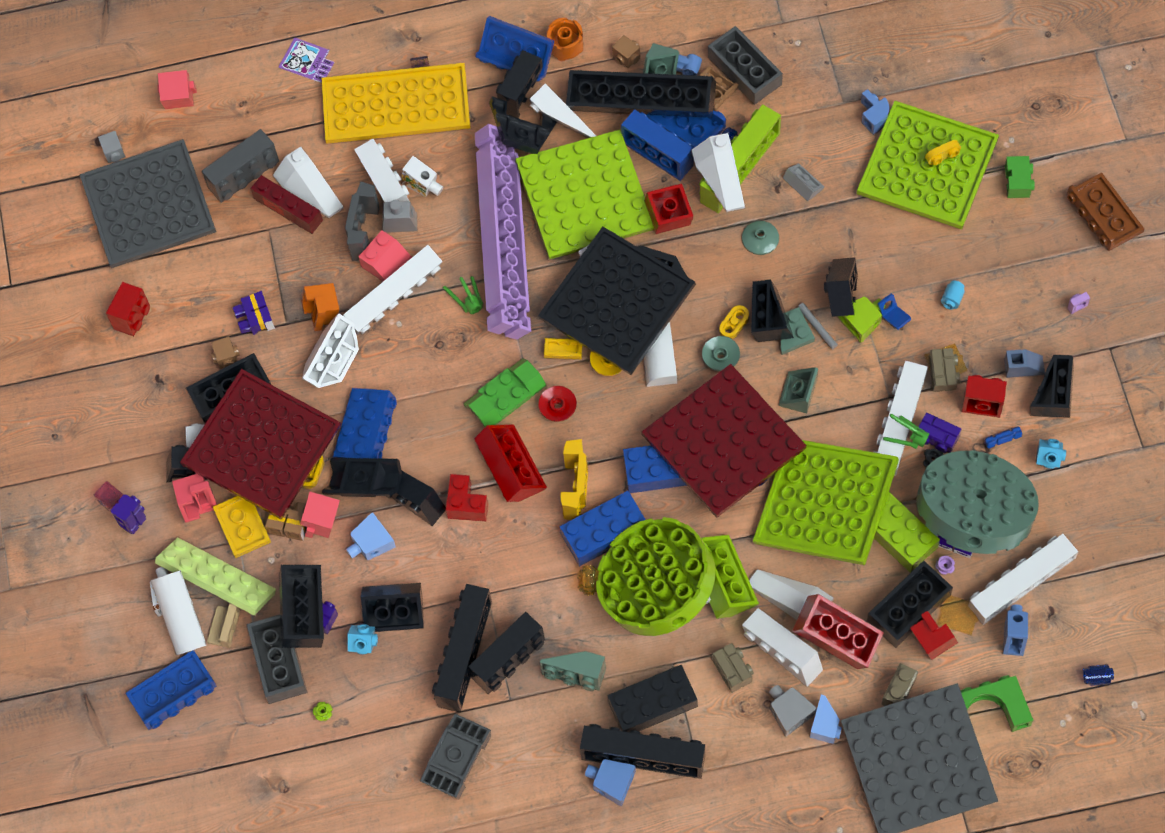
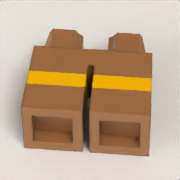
M297 502L295 510L288 508L282 519L269 514L265 525L267 533L282 537L286 535L287 538L303 541L306 526H302L300 523L306 504Z

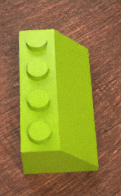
M730 536L702 537V540L711 550L715 562V581L710 594V605L716 619L732 617L757 606L759 602Z

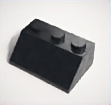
M421 583L362 587L361 605L363 622L366 625L375 627V632L424 628Z

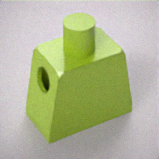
M862 297L853 303L854 315L838 316V319L860 343L881 323L882 314L878 308V303L881 301L880 298L871 303L867 297Z

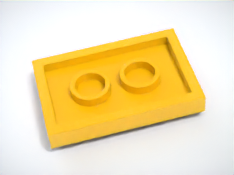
M236 496L213 506L235 558L271 543L254 504Z

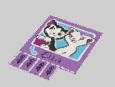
M294 38L279 68L322 83V78L327 77L334 62L325 59L330 50Z

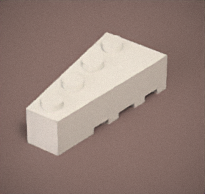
M759 608L742 624L745 632L744 635L749 641H754L764 652L772 656L805 686L808 687L823 671L816 650Z

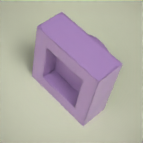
M1087 292L1081 295L1079 293L1075 294L1070 298L1068 310L1071 314L1088 306L1090 296Z

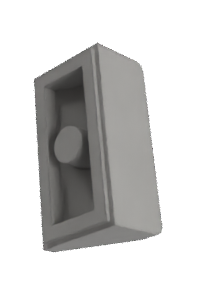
M799 163L789 167L783 176V179L807 201L824 189V186Z

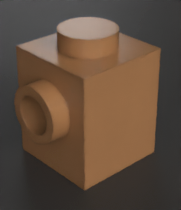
M623 35L612 46V56L620 65H625L629 68L632 64H636L639 61L640 46L636 41H631Z
M229 336L211 342L214 350L211 355L214 364L218 363L220 369L238 361L237 356H240L237 345H232Z

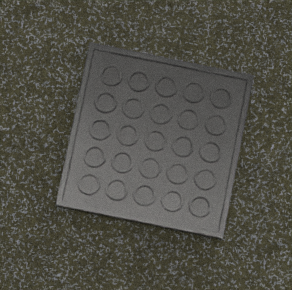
M184 139L80 174L111 268L216 233Z
M958 683L841 720L878 833H900L998 802Z

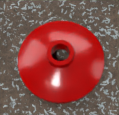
M553 386L546 389L541 394L538 403L541 414L546 419L554 422L567 420L574 414L577 407L574 393L563 386ZM559 404L561 405V408L557 409L555 408V405Z

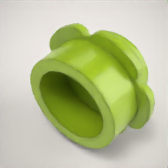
M319 702L313 708V715L319 721H326L332 716V706L329 703Z

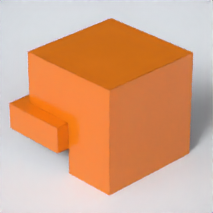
M334 283L304 286L301 299L304 314L311 313L314 331H321L323 325H329L339 313Z

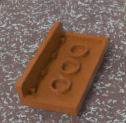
M1102 172L1076 187L1071 185L1068 188L1067 198L1069 202L1076 206L1079 215L1085 218L1090 230L1097 234L1102 246H1106L1109 251L1144 232V227Z

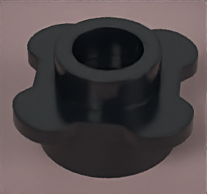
M926 449L924 451L925 460L923 465L927 467L934 461L931 459L932 457L936 459L942 456L943 452L936 449Z

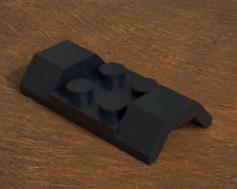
M331 458L332 477L329 486L324 488L322 493L346 497L392 496L399 491L402 478L400 461L398 459Z

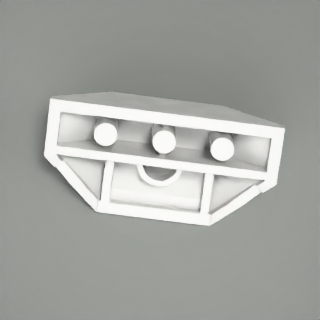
M338 313L329 323L305 363L303 380L317 388L342 382L359 350L355 324Z

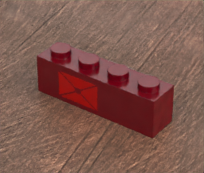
M262 175L250 188L256 201L311 234L314 233L323 221L319 209Z

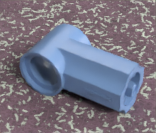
M695 54L679 55L676 71L682 72L683 75L697 76L702 59Z

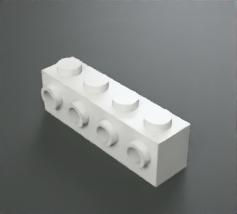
M371 139L354 149L384 202H391L393 200H399L400 202L409 201L407 195L410 193L405 185H400L399 181L401 178L397 171L393 172L391 170L393 164L389 157L384 158L383 153H385V150L380 143L376 144L375 140Z

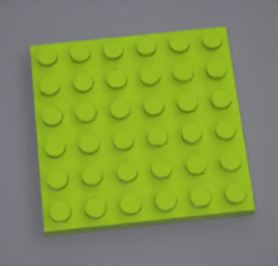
M894 101L857 189V194L962 230L999 135ZM952 140L958 141L961 149L956 157H949L938 165L928 164L925 155L930 150Z
M621 130L515 159L549 260L575 253L585 248L592 242L602 226L623 239L654 230L644 201L645 197Z
M802 440L807 445V448L776 472L753 539L754 544L865 565L899 462L898 457Z

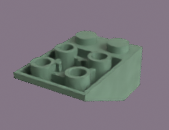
M584 651L540 660L542 675L549 680L559 679L570 686L580 685L587 691L600 690L606 672L605 656Z

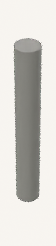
M801 303L798 307L802 314L831 349L836 348L838 344L806 305Z

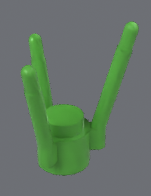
M471 276V282L475 295L471 294L463 277L459 278L468 295L464 300L465 304L450 289L443 286V289L463 308L465 313L475 314L483 308L484 303L480 298L473 276Z
M890 414L889 416L913 432L910 437L913 441L909 442L889 437H883V440L911 446L917 449L918 445L923 448L929 433L902 415L898 418Z

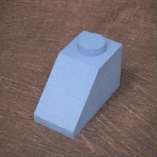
M822 694L810 738L834 744L835 738L839 739L842 727L839 726L840 719L826 696Z

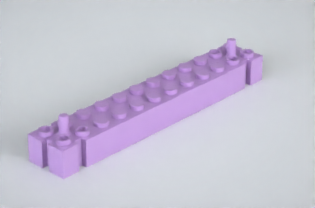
M487 124L475 132V146L479 149L476 152L485 299L486 311L490 313V316L487 317V330L496 334L504 333L506 337L517 340L531 332V321L526 315L530 311L521 184L520 174L515 159L519 157L518 153L515 152V148L502 144L497 127Z

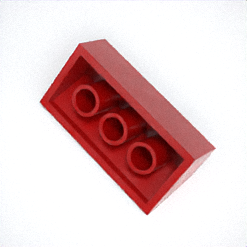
M514 424L487 425L474 438L507 502L522 501L547 488Z

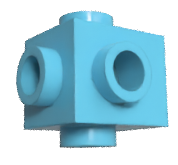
M1039 439L1036 464L1050 469L1060 468L1061 461H1065L1066 457L1063 443L1056 439Z
M366 624L351 625L348 632V652H357L359 654L371 653L373 647L377 646L378 634H375V627Z

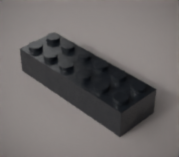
M466 584L465 589L460 592V607L456 608L454 612V620L456 621L454 627H450L448 638H450L449 645H445L443 651L445 659L443 664L440 663L437 672V675H439L438 683L435 682L432 689L437 707L460 713L471 679L468 666L477 658L492 605L489 589Z
M589 724V726L584 725L580 754L581 760L602 763L603 759L635 765L636 769L702 779L705 744L698 740L687 742L682 741L679 737H670L668 739L654 733L643 735L635 730L623 732L616 727L604 729L600 725Z

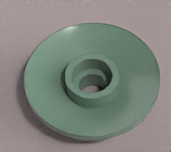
M756 221L744 229L742 242L749 252L756 255H765L777 247L779 233L771 223Z
M717 336L705 343L702 349V358L710 369L722 371L728 365L732 364L735 366L738 363L740 349L731 338ZM718 355H723L724 358H718Z

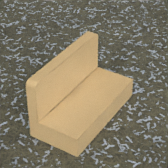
M229 604L228 608L217 606L207 639L208 644L230 648L240 615V609L233 604Z

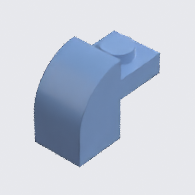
M867 89L861 96V103L868 109L862 113L861 123L874 135L885 125L889 115V103L886 98L879 101L878 97Z

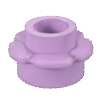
M941 556L936 561V569L941 574L952 573L955 569V562L949 556Z

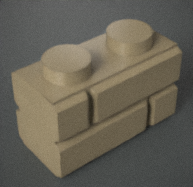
M952 348L930 350L929 363L933 391L956 390L957 385L960 384V373L956 372L955 366L958 365L957 354L953 353Z
M733 643L711 654L713 663L731 693L750 684L754 674L749 664L745 665L742 658L744 656L740 648H735Z
M900 663L883 696L882 705L887 706L906 700L917 679L918 671Z

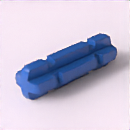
M1017 426L1011 428V431L1008 429L994 434V437L992 435L986 437L984 441L987 448L995 447V444L1000 445L1012 441L1013 438L1022 437L1020 427Z

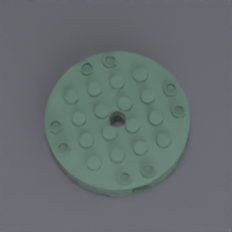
M971 450L947 453L932 461L923 473L917 492L916 505L919 515L926 521V527L935 536L940 535L946 539L947 544L972 553L996 554L999 550L1006 549V551L1014 549L1020 545L1021 541L1028 537L1038 512L1039 500L1032 482L1016 466L997 455Z

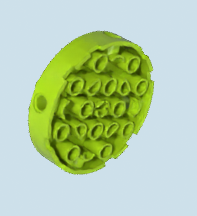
M663 517L657 520L651 518L628 527L611 542L610 549L601 558L598 566V581H596L599 601L605 611L622 628L638 635H663L675 631L690 622L706 604L715 581V562L711 550L693 528L673 518Z

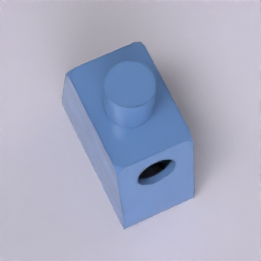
M1015 604L1010 607L1006 615L1003 654L1023 656L1028 639V613L1023 612L1021 605Z
M603 759L600 768L588 765L585 776L594 779V791L622 806L636 773V766Z

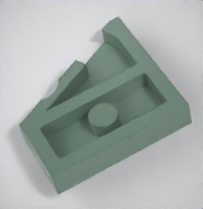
M799 307L786 312L794 338L781 340V355L815 342V337Z

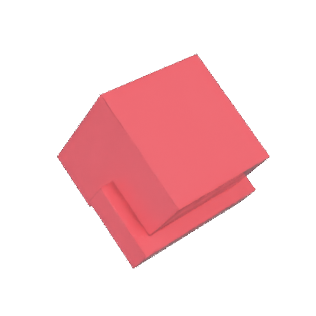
M187 70L158 73V93L160 94V102L165 109L194 106L193 93H197L194 81L189 80Z
M194 474L172 481L177 503L185 523L199 519L200 514L214 510L213 506H216L217 502L209 482L205 481L203 476Z
M309 492L300 525L307 527L305 537L312 538L313 534L329 538L340 500Z

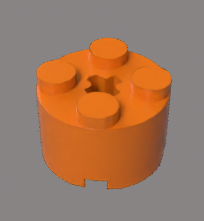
M558 18L549 25L547 38L554 40L551 54L559 61L572 59L583 51V31L581 25L576 20Z

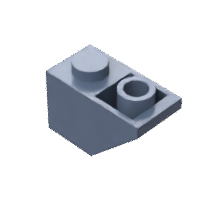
M1026 349L1006 351L1004 358L1006 378L1045 375L1042 355Z

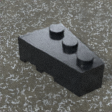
M1053 355L1045 372L1044 379L1037 390L1035 399L1031 403V416L1070 418L1074 371L1073 355Z

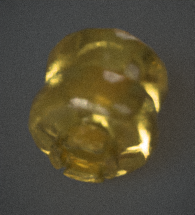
M585 565L577 572V588L584 595H594L597 592L596 581H598L599 571L595 566Z

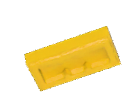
M545 338L544 358L582 359L583 345L573 339Z

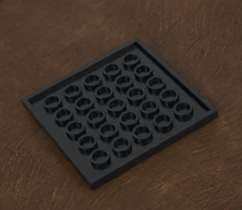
M602 226L541 310L538 317L629 375H632L696 283Z

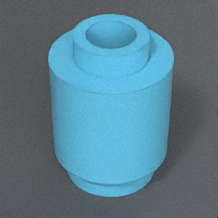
M954 280L947 284L941 299V303L946 309L953 310L959 307L965 293V286L961 282Z

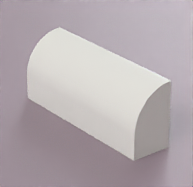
M670 322L643 358L647 387L677 384Z
M181 570L151 580L176 655L206 646L207 644Z

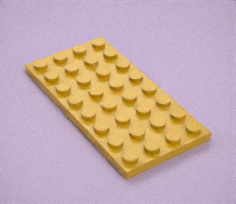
M465 63L322 78L326 144L471 129Z

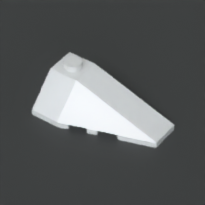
M546 83L530 98L532 103L530 106L535 112L538 113L540 111L543 115L588 138L596 136Z
M728 133L707 138L692 149L697 170L703 175L705 182L712 188L716 198L726 212L745 208Z
M301 147L285 156L273 174L282 188L319 209L321 214L328 218L344 209L312 160Z
M758 569L749 580L753 591L796 620L809 595L820 594L831 602L834 599L816 586Z

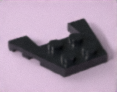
M493 96L489 101L502 144L527 153L538 154L557 121L542 114L540 125L507 115V101Z

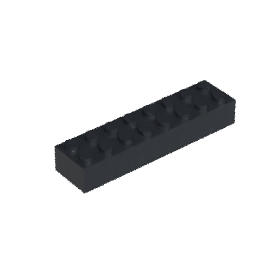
M570 70L566 105L572 111L631 114L635 109L646 115L713 118L716 81L712 76Z

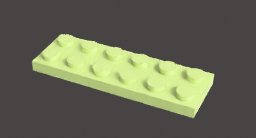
M178 537L155 559L157 565L171 572L181 570L184 579L252 615H255L276 592V588Z

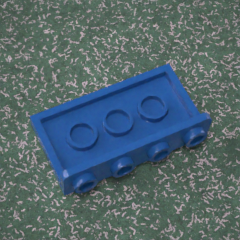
M489 16L486 19L480 48L476 52L475 57L479 58L481 62L492 63L499 69L511 70L515 57L519 56L522 50L542 58L543 68L537 81H540L546 76L554 40Z
M714 110L713 118L647 115L650 120L660 123L667 131L674 132L682 141L689 142L693 148L711 136L720 135L726 127L725 116L721 112Z
M352 388L333 454L334 458H382L384 443L387 441L388 429L392 423V414L397 405L396 397L390 390Z
M192 650L125 694L147 729L150 730L159 727L163 723L162 721L167 718L175 717L184 707L192 706L201 696L212 693L217 685L195 651Z

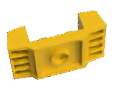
M582 439L566 441L563 451L565 469H574L575 474L573 492H561L560 494L563 518L570 521L580 516L582 509L586 507L588 464L587 455L583 452Z

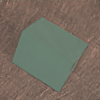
M653 43L646 54L643 73L676 75L679 51Z
M813 367L789 371L779 406L807 414L817 382L818 368Z

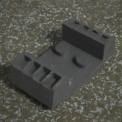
M360 182L357 192L352 195L345 225L347 245H349L348 249H350L352 261H359V255L370 244L367 232L361 229L362 223L364 224L366 220V213L379 214V202L375 186Z
M454 714L428 761L420 782L460 799L466 788L464 782L481 749L485 750L491 738V730L458 714Z

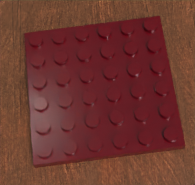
M732 364L728 365L642 431V436L716 518L807 448V445Z
M241 369L180 463L204 478L282 519L339 430L341 422Z

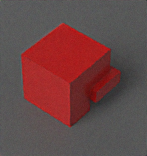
M928 611L921 615L923 620L910 627L931 660L958 644L947 624L939 628Z

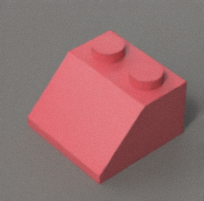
M383 230L379 232L359 255L361 267L381 281H385L412 258L395 238Z

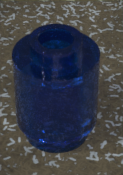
M1108 664L1091 665L1088 668H1083L1084 683L1090 684V686L1110 684L1111 680H1114L1113 668H1109Z

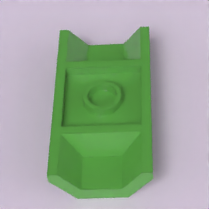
M522 358L479 389L478 393L463 404L479 418L485 428L487 425H497L547 385L535 367L528 360Z

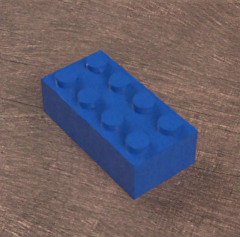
M634 109L621 124V132L626 146L677 180L681 181L694 166L692 145L687 141L679 139L674 132L664 129L660 123L650 120L643 112H638Z
M651 445L623 449L629 493L687 486Z
M626 491L559 527L563 540L580 567L608 552L611 542L620 533L646 519L629 491Z

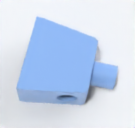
M372 512L350 533L354 544L346 548V551L352 559L362 553L367 560H370L396 546L393 538Z

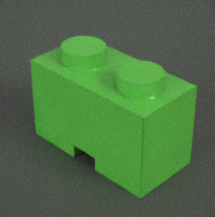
M1029 156L1006 158L1007 198H1030L1031 191H1034L1035 182L1034 179H1031L1033 163H1030Z

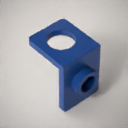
M892 293L878 303L882 318L895 329L899 330L911 321V316L897 306ZM891 301L890 306L884 309L885 303Z

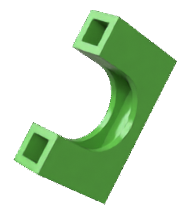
M1006 675L999 678L997 682L991 683L987 681L980 684L978 688L972 689L968 687L961 690L967 710L973 703L980 700H989L998 704L1003 709L1012 732L1030 727L1033 723L1032 715L1016 676L1010 677Z

